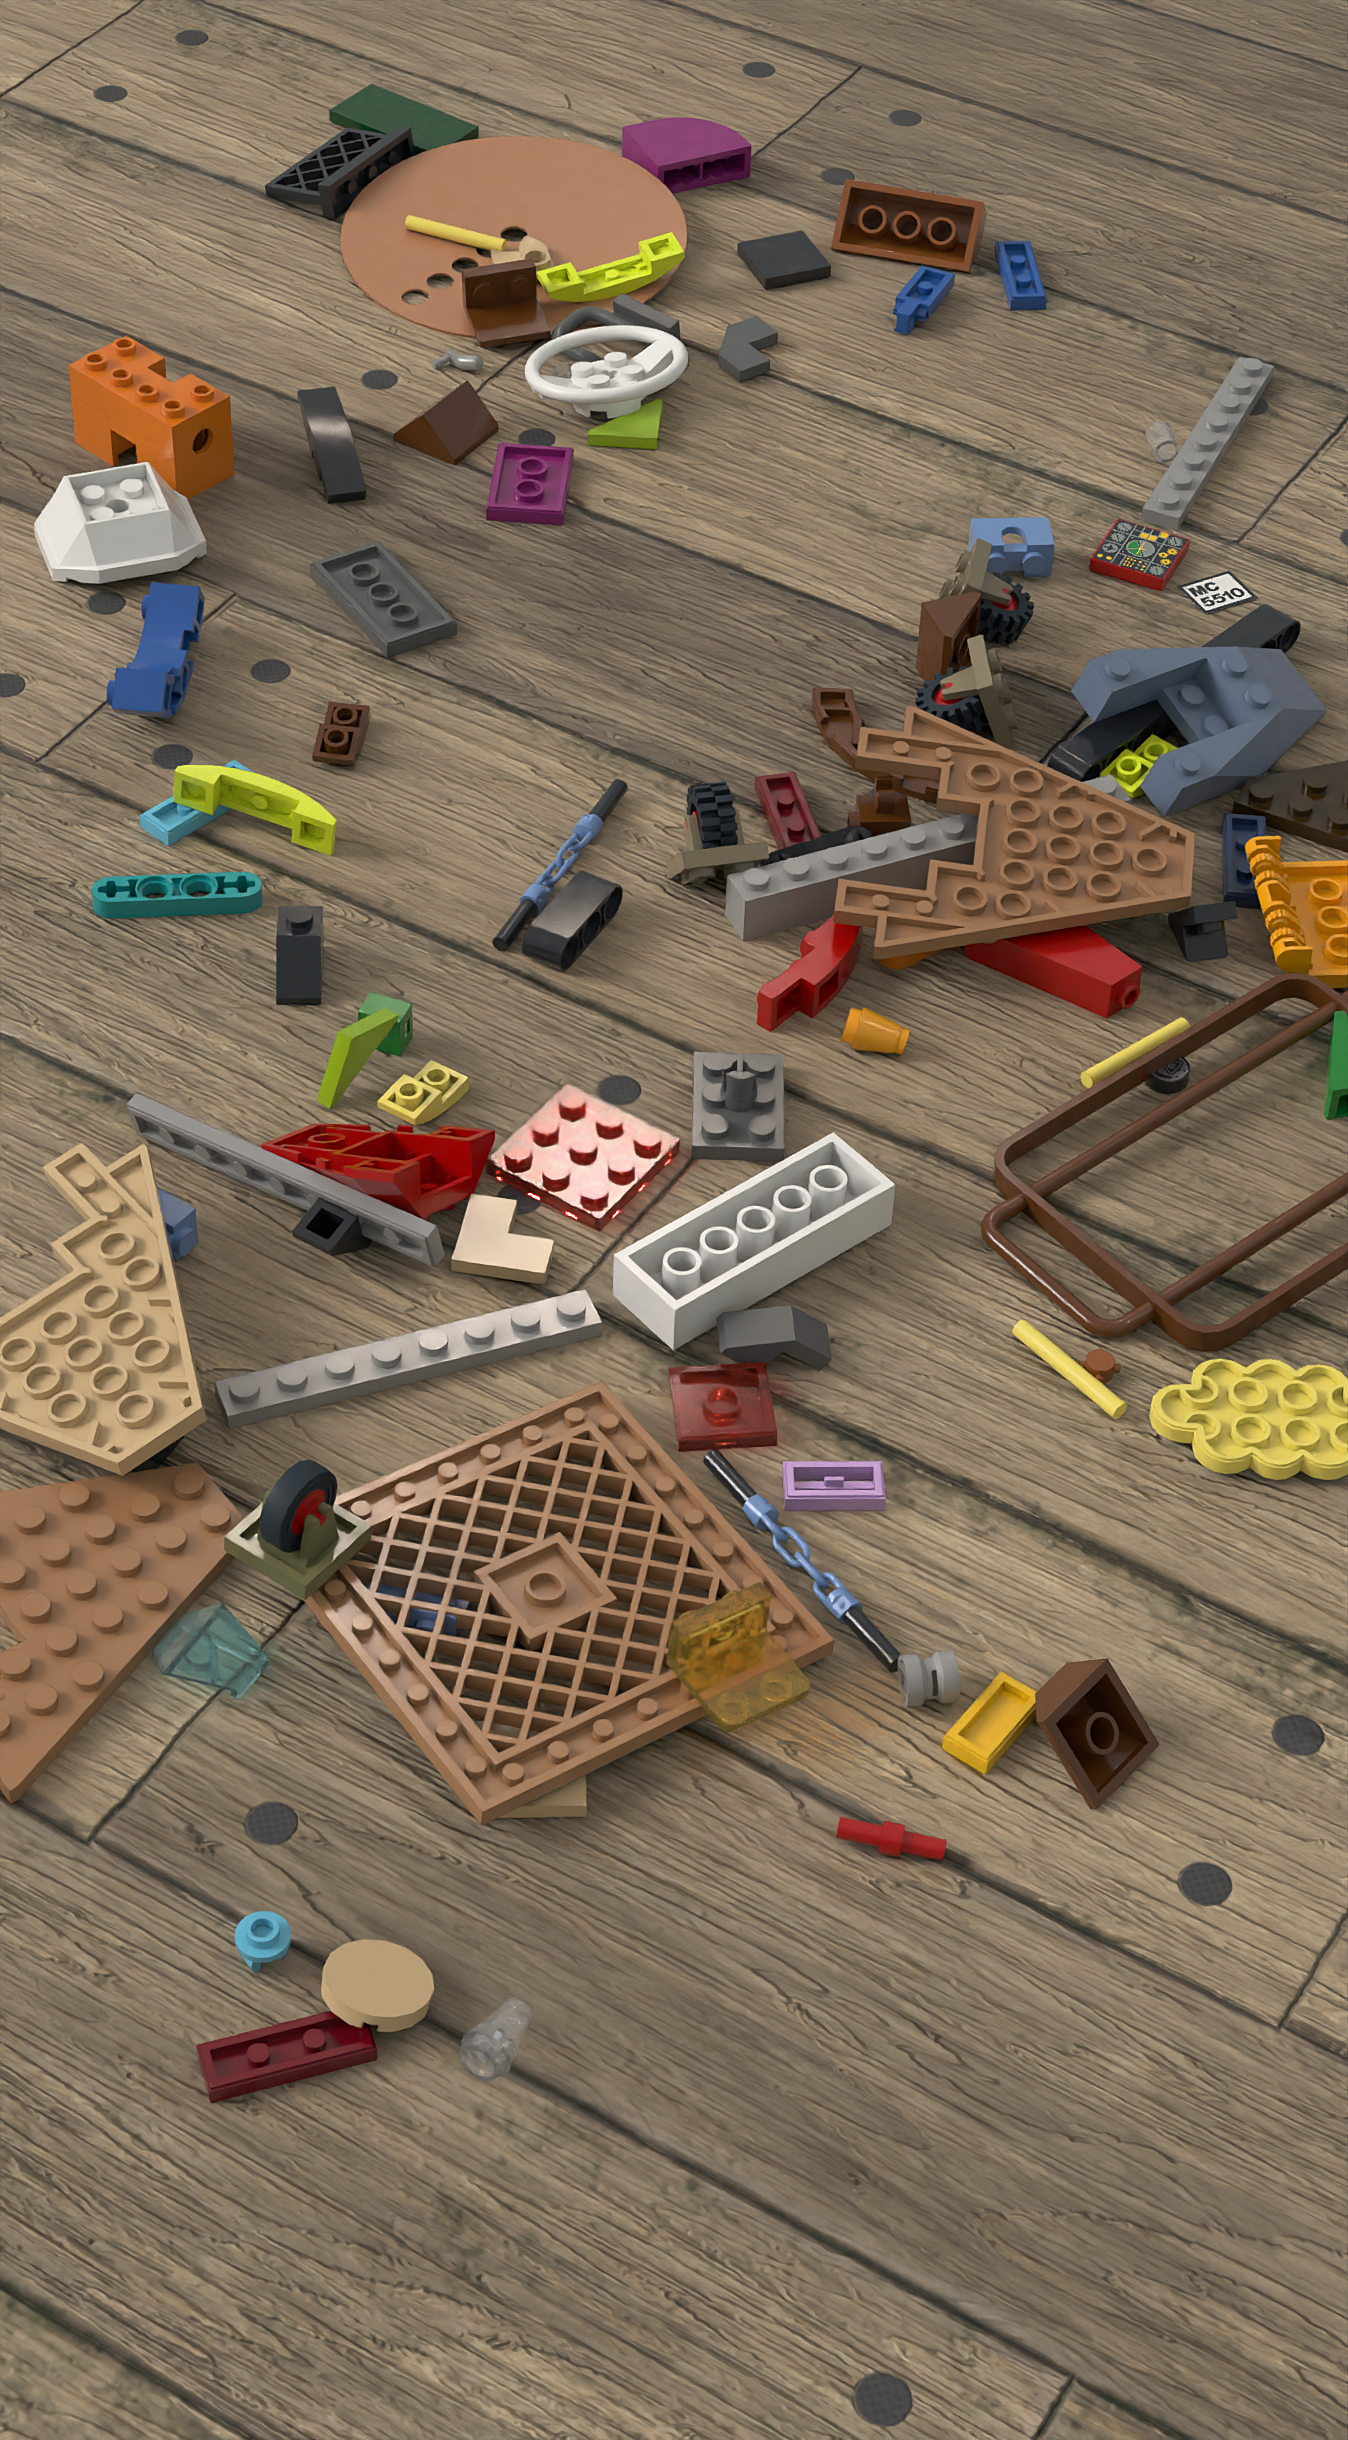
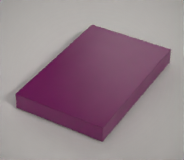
M498 443L486 507V520L563 525L574 462V448Z

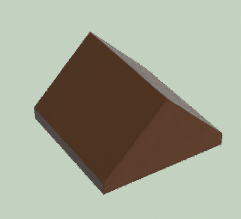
M467 380L435 401L393 434V440L455 466L499 430L498 423Z
M971 592L922 602L916 669L924 681L927 679L934 681V674L939 671L943 676L947 674L948 668L954 667L955 672H958L960 666H967L969 668L972 665L967 639L978 636L982 594Z

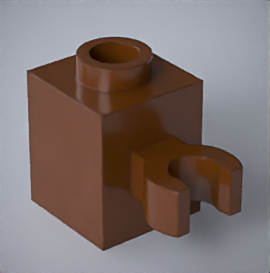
M876 776L875 795H856L855 812H848L847 827L857 825L867 828L871 831L873 837L911 827L907 794H896L895 790H893V776Z

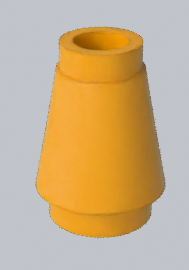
M864 1006L862 1010L851 1007L841 1042L850 1044V1049L903 1055L910 1029L903 1028L901 1025Z

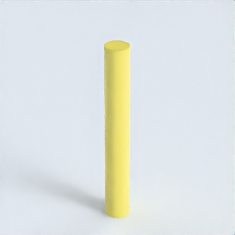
M408 215L405 220V229L489 251L492 249L506 251L507 240L411 215Z
M1180 1017L1082 1072L1080 1078L1083 1085L1091 1088L1190 1028L1188 1021Z
M1022 1319L1016 1323L1012 1330V1334L1111 1417L1118 1419L1125 1413L1127 1404L1028 1321Z

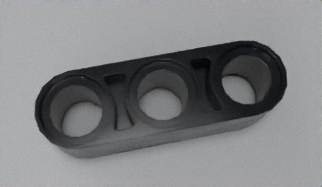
M579 871L531 923L524 936L522 944L523 955L561 971L569 969L616 915L622 901V886L585 871Z

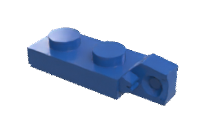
M921 265L896 296L893 314L897 316V322L894 331L908 335L914 330L916 321L925 322L926 319H929L954 287L955 274Z

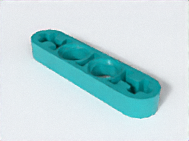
M250 872L112 876L96 881L91 889L94 912L101 917L112 919L244 914L257 910L263 901L261 880L257 875ZM198 891L209 893V895L203 897L189 896V894ZM153 893L165 894L164 897L157 899L145 897Z

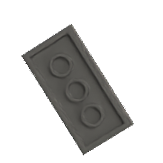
M380 541L310 563V575L387 658L457 634V622Z

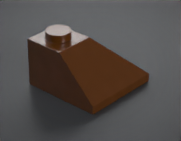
M1108 1658L1068 1662L1035 1693L1037 1723L1090 1809H1098L1160 1745Z

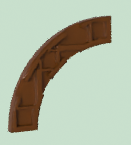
M812 688V708L816 724L823 738L845 763L874 782L876 776H893V790L895 792L937 804L939 780L856 769L855 763L860 729L864 727L865 721L856 707L853 689Z

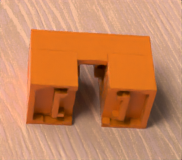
M127 335L114 340L95 352L86 354L83 358L68 365L75 443L110 465L115 466L119 464L118 455L136 445L137 464L149 462L174 491L185 496L187 500L235 475L229 395L191 373L172 383L166 379L165 358Z

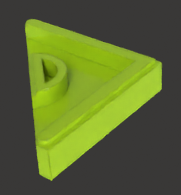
M663 399L653 400L641 406L635 412L619 416L589 430L588 445L657 449Z
M384 1008L338 1031L318 1093L317 1102L328 1109L335 1106L395 1024L398 1014L388 1008Z

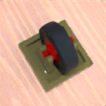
M303 1460L290 1467L276 1482L272 1490L266 1491L263 1502L224 1536V1551L306 1600L371 1540L372 1525L334 1503L338 1485L336 1476L331 1471L315 1461Z

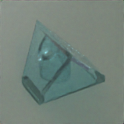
M223 1603L182 1615L152 1650L153 1657L156 1658L163 1675L230 1690L231 1695L238 1699H241L269 1665L268 1655Z

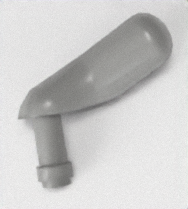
M449 349L445 351V356L432 362L434 369H439L448 362L465 371L479 370L483 366L481 356L462 355Z

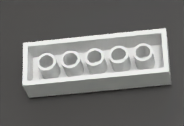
M833 1132L614 1254L613 1296L672 1350H675L717 1326L716 1318L720 1314L742 1311L890 1226L892 1224L895 1184Z

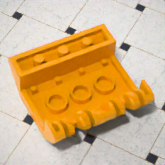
M1258 836L1250 839L1245 845V852L1250 864L1251 873H1253V876L1256 875L1254 884L1263 917L1266 921V927L1272 933L1270 942L1278 967L1285 973L1311 975L1323 981L1331 988H1348V860L1281 862V857L1279 856L1281 836Z

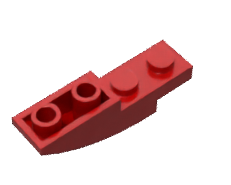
M832 916L831 919L819 928L808 932L800 945L801 959L795 960L786 971L773 981L766 982L759 990L757 995V1025L771 1032L798 1011L812 1019L837 996L848 981L857 963L861 949L863 927L833 923Z

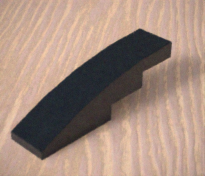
M335 386L299 390L297 396L311 457L315 459L319 480L323 482L327 504L365 500L366 488L358 456Z

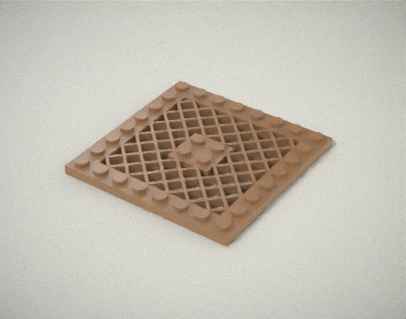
M602 1381L337 1496L335 1504L372 1525L371 1540L358 1552L380 1557L377 1564L353 1560L352 1557L312 1595L304 1600L481 1826L832 1654L834 1647L832 1636ZM559 1456L558 1461L551 1460ZM569 1456L593 1460L594 1464L593 1467L567 1463ZM603 1463H605V1465H606L611 1471L603 1470V1469H602ZM517 1475L515 1480H514V1479H509V1478H511V1477ZM527 1475L548 1478L552 1479L551 1486L525 1482ZM562 1481L585 1485L587 1489L586 1493L562 1489L560 1486ZM601 1488L623 1492L621 1500L595 1495L596 1489ZM474 1494L473 1499H471V1498H466V1497H468V1496ZM485 1494L507 1497L510 1500L508 1505L483 1501ZM631 1495H633L639 1503L631 1502ZM519 1501L544 1504V1511L518 1508ZM560 1507L580 1511L579 1519L553 1514L554 1508ZM431 1513L430 1518L423 1517ZM448 1513L467 1517L465 1525L440 1520L441 1514ZM591 1513L616 1519L614 1525L588 1521ZM477 1519L502 1524L501 1531L475 1527ZM625 1520L650 1524L651 1527L650 1531L646 1532L624 1528L623 1525ZM512 1526L538 1531L536 1538L511 1534L510 1532ZM660 1527L667 1535L658 1534ZM399 1532L424 1536L421 1544L396 1540ZM387 1533L386 1538L380 1537V1535ZM547 1533H553V1534H554V1535H552V1536L546 1538ZM564 1536L573 1537L572 1544ZM440 1539L459 1543L457 1551L432 1547L433 1540ZM582 1540L609 1544L608 1550L606 1552L581 1547ZM469 1545L495 1550L493 1558L467 1553ZM622 1546L643 1550L644 1555L643 1558L616 1554L617 1548ZM505 1552L512 1553L503 1558ZM653 1553L680 1557L679 1564L653 1561ZM390 1558L414 1562L413 1571L389 1567ZM690 1560L696 1568L687 1567L688 1561ZM430 1565L451 1569L449 1578L424 1573L425 1566ZM592 1568L602 1570L600 1578ZM461 1572L472 1573L473 1582L459 1580ZM611 1572L638 1577L636 1585L609 1580ZM651 1579L674 1584L672 1592L645 1587L646 1580ZM361 1581L371 1582L369 1591ZM386 1585L407 1589L405 1598L379 1593L381 1586ZM682 1586L709 1590L708 1599L681 1594ZM417 1592L443 1596L441 1605L415 1600ZM718 1593L726 1602L717 1601ZM453 1598L479 1603L477 1612L451 1607ZM617 1601L630 1603L629 1612L616 1610ZM489 1605L498 1616L487 1614ZM640 1606L666 1610V1618L638 1614ZM410 1608L438 1613L433 1632L407 1628L409 1619H412L409 1616ZM386 1612L393 1616H399L396 1625ZM676 1612L703 1617L702 1626L674 1621ZM446 1614L457 1618V1628L471 1630L469 1639L443 1634ZM714 1619L740 1624L738 1633L710 1628L711 1621ZM587 1626L586 1633L577 1631ZM597 1626L624 1631L623 1638L617 1639L596 1635ZM748 1627L752 1630V1631L749 1632V1633H747V1628H748ZM481 1632L508 1637L506 1645L501 1646L479 1641ZM633 1633L659 1637V1646L631 1641ZM517 1640L520 1641L526 1650L515 1648ZM669 1640L696 1644L695 1653L669 1649ZM554 1646L581 1651L579 1660L552 1655ZM543 1647L542 1653L533 1652ZM705 1647L715 1648L704 1654ZM415 1649L426 1651L424 1660ZM437 1653L463 1658L461 1667L435 1662ZM590 1653L617 1658L615 1667L588 1662ZM473 1660L500 1665L498 1673L494 1674L471 1669ZM626 1660L654 1665L652 1674L624 1669ZM663 1667L672 1669L664 1674H661ZM509 1668L536 1672L535 1680L530 1681L507 1676ZM546 1674L573 1679L571 1688L544 1683ZM586 1681L610 1686L608 1695L582 1691V1682ZM444 1684L455 1686L453 1695L448 1691ZM465 1688L492 1693L490 1702L463 1698ZM619 1688L628 1689V1691L618 1695ZM502 1695L529 1700L527 1709L500 1705ZM538 1703L566 1707L564 1716L536 1712ZM575 1709L585 1711L579 1715L574 1716ZM472 1719L484 1721L482 1730L477 1727ZM494 1723L521 1728L519 1738L493 1734ZM531 1731L541 1732L529 1738Z

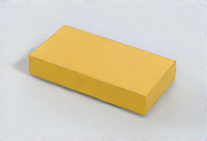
M1001 1671L945 1734L941 1749L986 1775L1037 1716L1036 1691Z

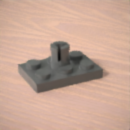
M694 1052L691 1159L781 1162L784 1160V1055Z

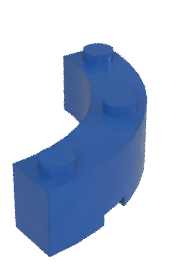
M151 582L149 595H144L142 600L141 612L145 623L136 656L132 663L129 662L127 664V668H116L115 681L109 680L107 705L112 706V710L115 713L170 718L171 714H176L180 709L186 696L195 664L194 661H187L190 643H199L205 597L199 586Z

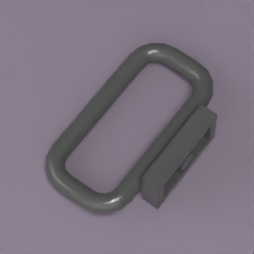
M624 294L619 295L613 301V313L595 306L579 308L561 321L552 331L551 340L571 333L584 322L595 321L604 326L631 325L649 327L669 333L681 341L679 320ZM640 342L646 346L652 345L651 343ZM579 346L560 353L576 362L591 363L604 360V358ZM688 355V364H687V367H686V369L684 370V372H685V371L687 370V368L689 367V360H690L689 355ZM671 383V384L668 385L667 387H665V388H663V389H661V390H659V391H657V392H660V391L665 390L666 388H668L669 386H671L673 383Z

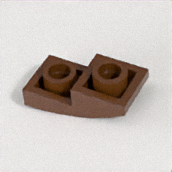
M329 701L324 724L320 723L312 755L313 761L354 766L367 733L371 717L370 706Z

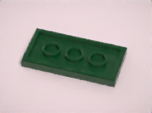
M372 83L329 110V121L344 128L388 135L399 126L410 127L415 155L444 145L473 140L479 137V126Z

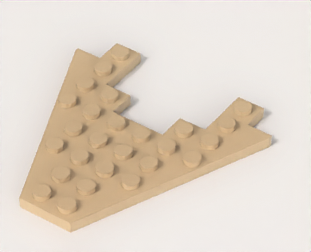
M80 1143L42 1167L47 1180L86 1220L50 1243L55 1257L70 1273L0 1317V1429L123 1476L205 1422L207 1417L155 1172L148 1148L142 1144L106 1167L83 1143Z

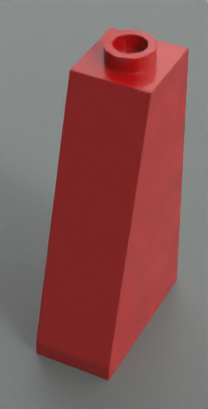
M1085 925L999 939L990 944L981 942L965 945V956L970 960L1104 1018L1112 1016L1123 1008L1131 1007L1140 995L1143 967Z

